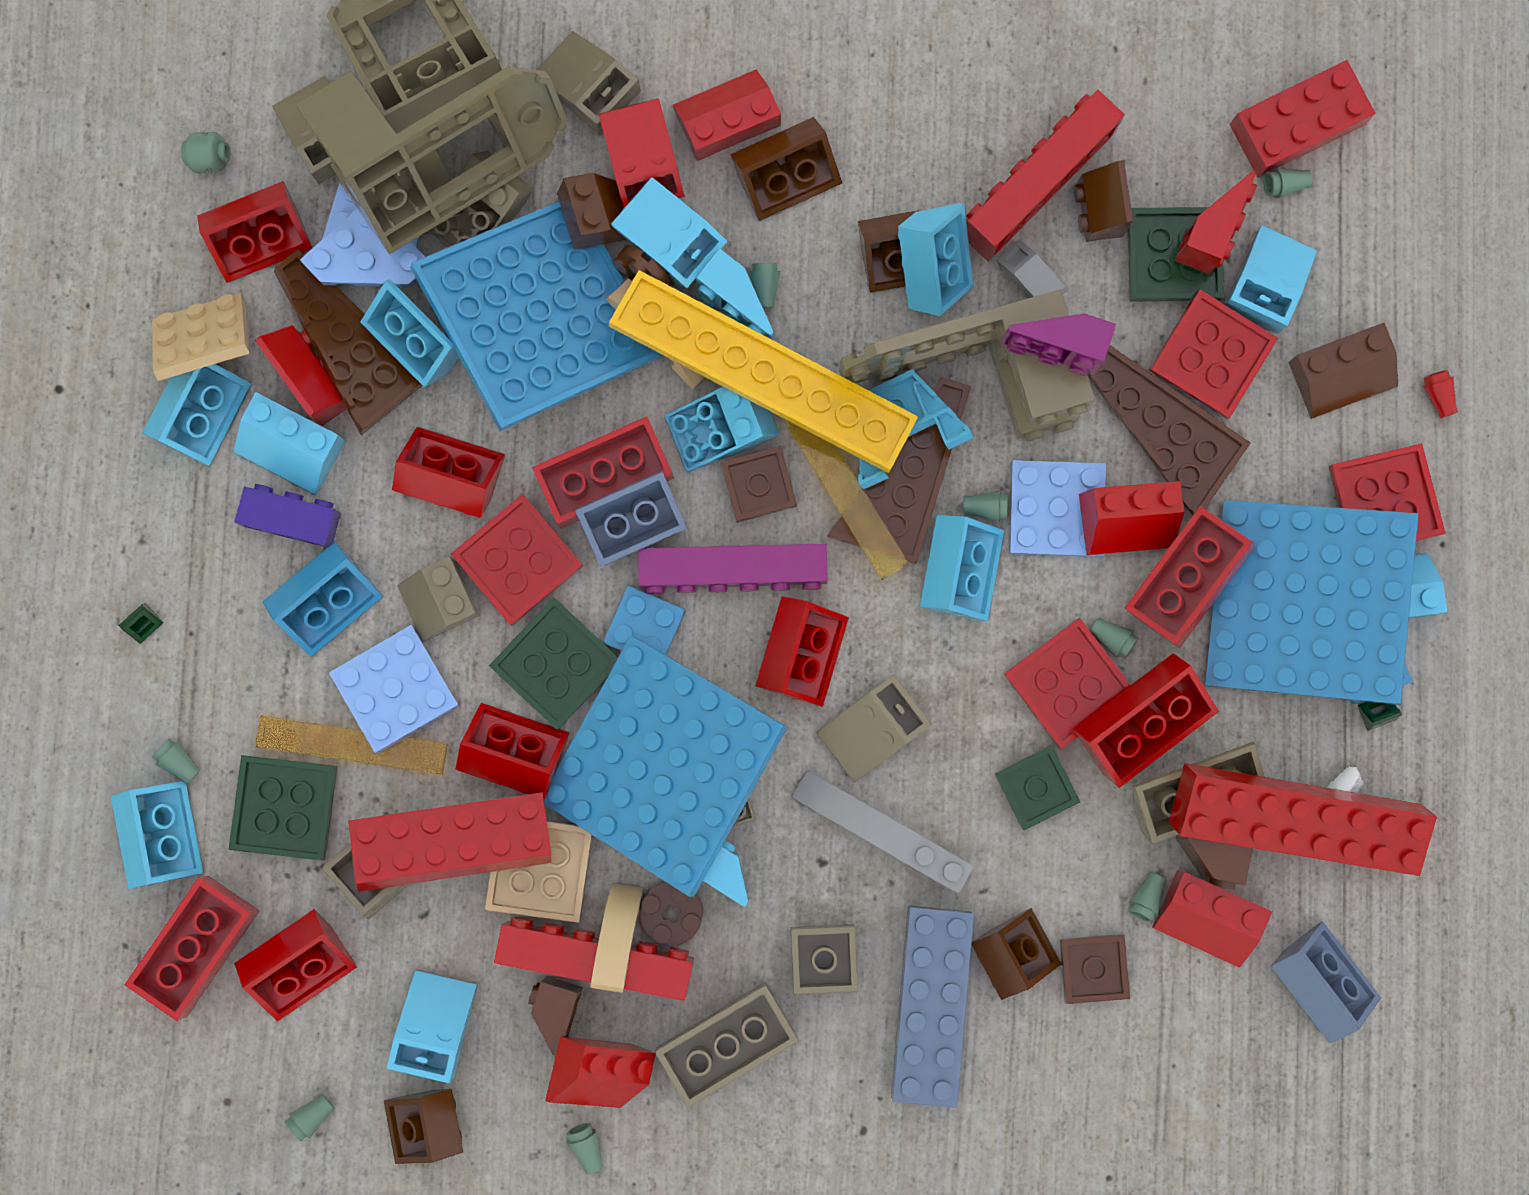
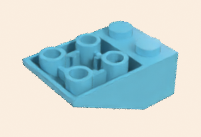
M652 177L611 223L632 245L643 250V255L649 261L653 258L659 263L670 280L679 288H688L716 252L727 243V240L705 219Z
M1261 225L1224 305L1248 320L1279 334L1288 326L1300 300L1317 250Z
M719 249L696 277L697 293L700 294L698 299L713 309L715 306L729 318L773 340L772 327L745 268Z
M721 387L664 415L686 472L694 471L746 451L779 436L769 410L725 387Z
M415 970L395 1032L386 1069L450 1083L456 1075L477 984Z

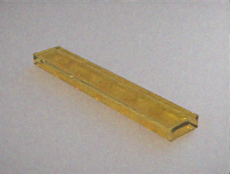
M791 422L786 423L787 428L880 579L883 580L908 565V561L837 447Z
M260 715L255 746L443 775L448 744L406 737L379 754H375L361 730Z

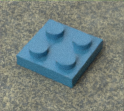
M627 586L603 643L622 651L631 635L667 655L686 610L631 586Z

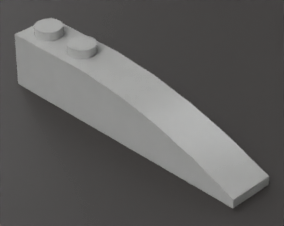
M808 770L792 796L798 802L957 894L960 893L974 868L970 863Z

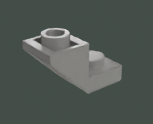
M1020 240L996 260L1005 272L1019 282L1028 298L1060 289L1064 294L1068 290L1040 256Z

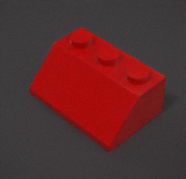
M757 69L673 104V109L697 161L781 126L779 108L769 86Z
M284 181L197 215L199 232L226 283L281 262L296 250L303 253L312 249L296 205Z
M291 325L255 339V342L306 413L319 425L324 426L347 409L319 356L317 357L311 349L313 345L305 330L299 332Z
M416 427L396 460L392 490L481 518L491 501L505 454Z
M1180 481L1098 487L1079 494L1087 556L1168 549L1178 536L1184 516Z
M781 596L755 686L823 707L849 617L809 601Z
M480 703L460 743L455 770L525 794L542 792L543 800H545L570 732L561 729L557 730L552 726Z
M1177 870L1152 928L1240 968L1261 940L1272 911L1185 871Z
M315 909L234 963L242 988L276 1021L281 1020L357 968L356 963L333 928Z
M560 1036L545 1101L549 1103L621 1108L649 1085L656 1054L631 1043Z

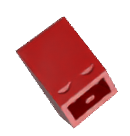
M659 98L599 114L624 208L651 177L677 198L685 197Z
M1250 172L1196 218L1186 231L1174 261L1206 274H1210L1216 266L1221 267L1224 259L1227 260L1234 246V242L1230 241V239L1233 238L1235 231H1239L1245 219L1246 213L1241 211L1244 210L1247 202L1250 203L1256 191L1257 185L1253 184L1256 172Z

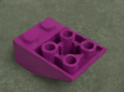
M1085 313L1009 325L1000 344L1006 345L1008 351L1018 355H1025L1027 352L1039 356L1038 360L1048 365L1056 366L1057 363L1069 366V371L1078 375L1088 376L1089 373L1094 375L1105 360L1116 324Z

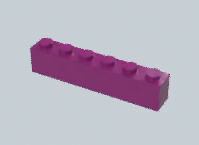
M827 544L642 548L638 550L640 589H646V594L665 593V588H677V593H695L696 587H709V592H727V587L740 586V591L742 592L759 591V586H771L772 591L790 590V585H802V590H820L821 584H827L828 582Z

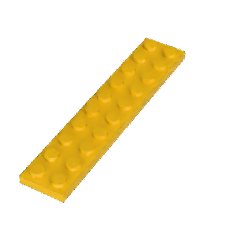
M638 270L609 321V327L887 473L890 472L918 416L640 270Z

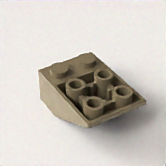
M574 31L536 69L545 71L548 74L559 100L598 135L603 133L599 114L627 107L641 92L639 79L615 58Z
M326 76L272 106L305 165L318 184L335 175L330 166L333 162L307 126L295 104L328 85L329 81Z
M489 151L472 154L459 175L484 161L492 154ZM517 176L429 231L447 247H451L512 221L534 189Z
M892 674L821 728L817 734L851 779L856 782L932 724L896 676Z

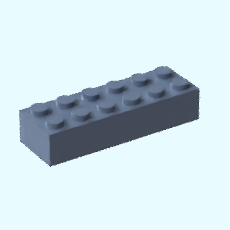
M910 905L907 907L891 1086L893 1102L957 1108L974 913L971 911Z

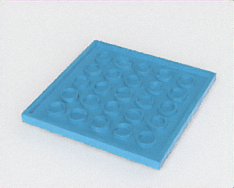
M559 201L411 263V271L446 335L453 343L457 355L499 432L663 356L609 327V321L616 309L606 299L624 283V280L618 269L614 266L613 260L604 245L577 250L573 249Z
M1224 500L1222 521L1251 540L1255 548L1213 603L1205 685L1209 687L1401 705L1418 513Z
M630 635L554 773L544 804L689 897H694L788 727Z

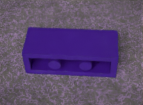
M255 484L254 489L244 486L234 523L242 527L327 548L334 541L341 513L333 509L334 503L315 499L313 504L303 501L304 496L285 491L284 496L273 494V488Z

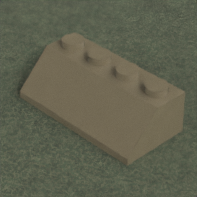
M1254 742L1193 763L1199 766L1265 777ZM1183 767L1133 785V805L1141 831L1152 844L1179 835L1169 824V819Z

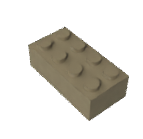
M764 982L656 1047L655 1054L686 1107L689 1108L797 1043L799 1040L767 983Z

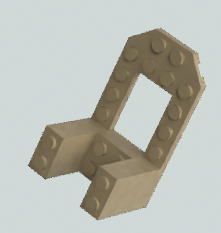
M340 0L337 6H331L326 15L373 103L396 134L502 70L495 54L461 0H424L446 38L392 67L388 64L368 26L384 20L386 16L401 8L410 6L416 0ZM492 114L487 119L505 148L508 144L495 115ZM436 150L413 162L428 194L452 180Z
M511 66L494 74L397 134L351 71L295 104L307 126L333 163L330 166L338 181L389 255L548 158L554 148L552 141L557 131H563L568 121L553 82L545 71ZM494 114L508 146L428 194L413 162Z
M1061 289L874 342L865 346L866 353L859 357H856V353H850L842 357L839 367L840 376L855 384L874 378H879V381H886L896 377V372L906 369L908 371L913 369L917 372L927 368V363L937 360L938 364L949 363L956 360V355L967 352L968 356L977 355L985 352V347L989 346L1016 438L1025 437L1026 441L1044 437L1043 432L1055 429L1056 433H1060L1074 428L1073 423L1079 420L1081 414L1088 412L1087 407L1091 406L1095 401L1088 376L1075 374L1069 371V366L1057 363L1056 366L1042 363L1038 360L1039 356L1027 352L1025 355L1012 353L1006 349V345L1000 344L1009 325L1069 316Z

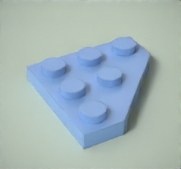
M356 208L300 261L323 285L353 284L354 286L380 287L386 280L390 279L398 287H412L417 280L410 269L411 263L425 256L412 242L389 255L360 211Z

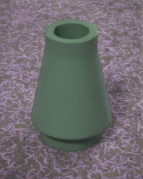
M1276 167L1266 172L1263 179L1265 193L1274 198H1280L1296 191L1310 188L1313 183L1310 170Z
M753 263V271H750V276L762 308L775 307V296L780 271H777V263Z
M1001 491L964 496L965 515H974L999 522L1000 519H1008L1009 494H1001Z
M1100 617L1090 630L1092 635L1116 657L1120 655L1125 659L1139 639V637L1133 634V630L1110 623Z
M170 738L152 756L157 761L155 765L179 777L187 784L200 771L178 741L175 743Z
M1149 872L1146 880L1129 901L1131 905L1128 910L1129 913L1144 921L1152 922L1154 916L1159 914L1163 890L1167 880L1156 873Z
M322 1094L317 1099L289 1113L290 1118L285 1123L296 1138L302 1141L306 1137L310 1138L328 1114L335 1108Z
M583 1123L570 1129L567 1132V1144L584 1168L585 1173L593 1174L601 1170L603 1163L601 1161L596 1129H592L590 1123Z

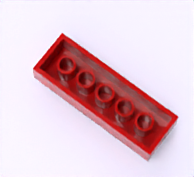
M1097 90L1091 97L1085 94L1074 106L1075 110L1068 118L1065 115L1057 122L1052 129L1054 132L1049 136L1048 140L1044 137L1039 140L1032 148V154L1025 162L1021 159L1009 172L1011 175L1006 180V183L1004 184L1002 181H999L988 193L989 197L985 204L982 206L980 203H977L966 215L968 218L966 220L968 243L988 262L1116 133L1125 114L1100 90Z
M542 792L348 820L355 884L358 892L551 863V848Z
M517 916L501 925L494 959L495 964L591 982L599 938H595L596 932L584 929H577L574 933L564 932L563 925L546 923L542 927L532 925V919ZM639 941L637 946L632 945L624 989L685 1001L694 957L688 956L689 951L670 947L668 952L657 950V944Z

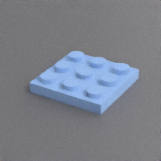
M1013 460L1011 462L1009 554L1103 557L1104 554L1086 555L1079 494L1093 488L1105 487L1106 463Z
M412 625L329 672L375 754H379L459 707Z

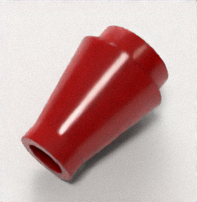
M1448 370L1424 377L1425 385H1423V388L1436 408L1439 418L1458 413L1454 377L1449 375Z

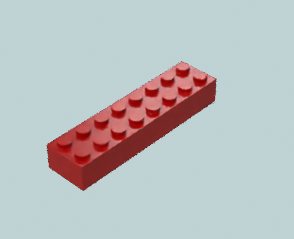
M1184 763L1169 824L1182 837L1420 876L1437 816L1418 803Z

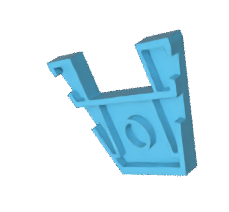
M913 369L869 390L918 416L909 436L937 424L948 449L974 438L968 426L947 407ZM858 458L860 462L858 482L863 490L889 478L887 472Z

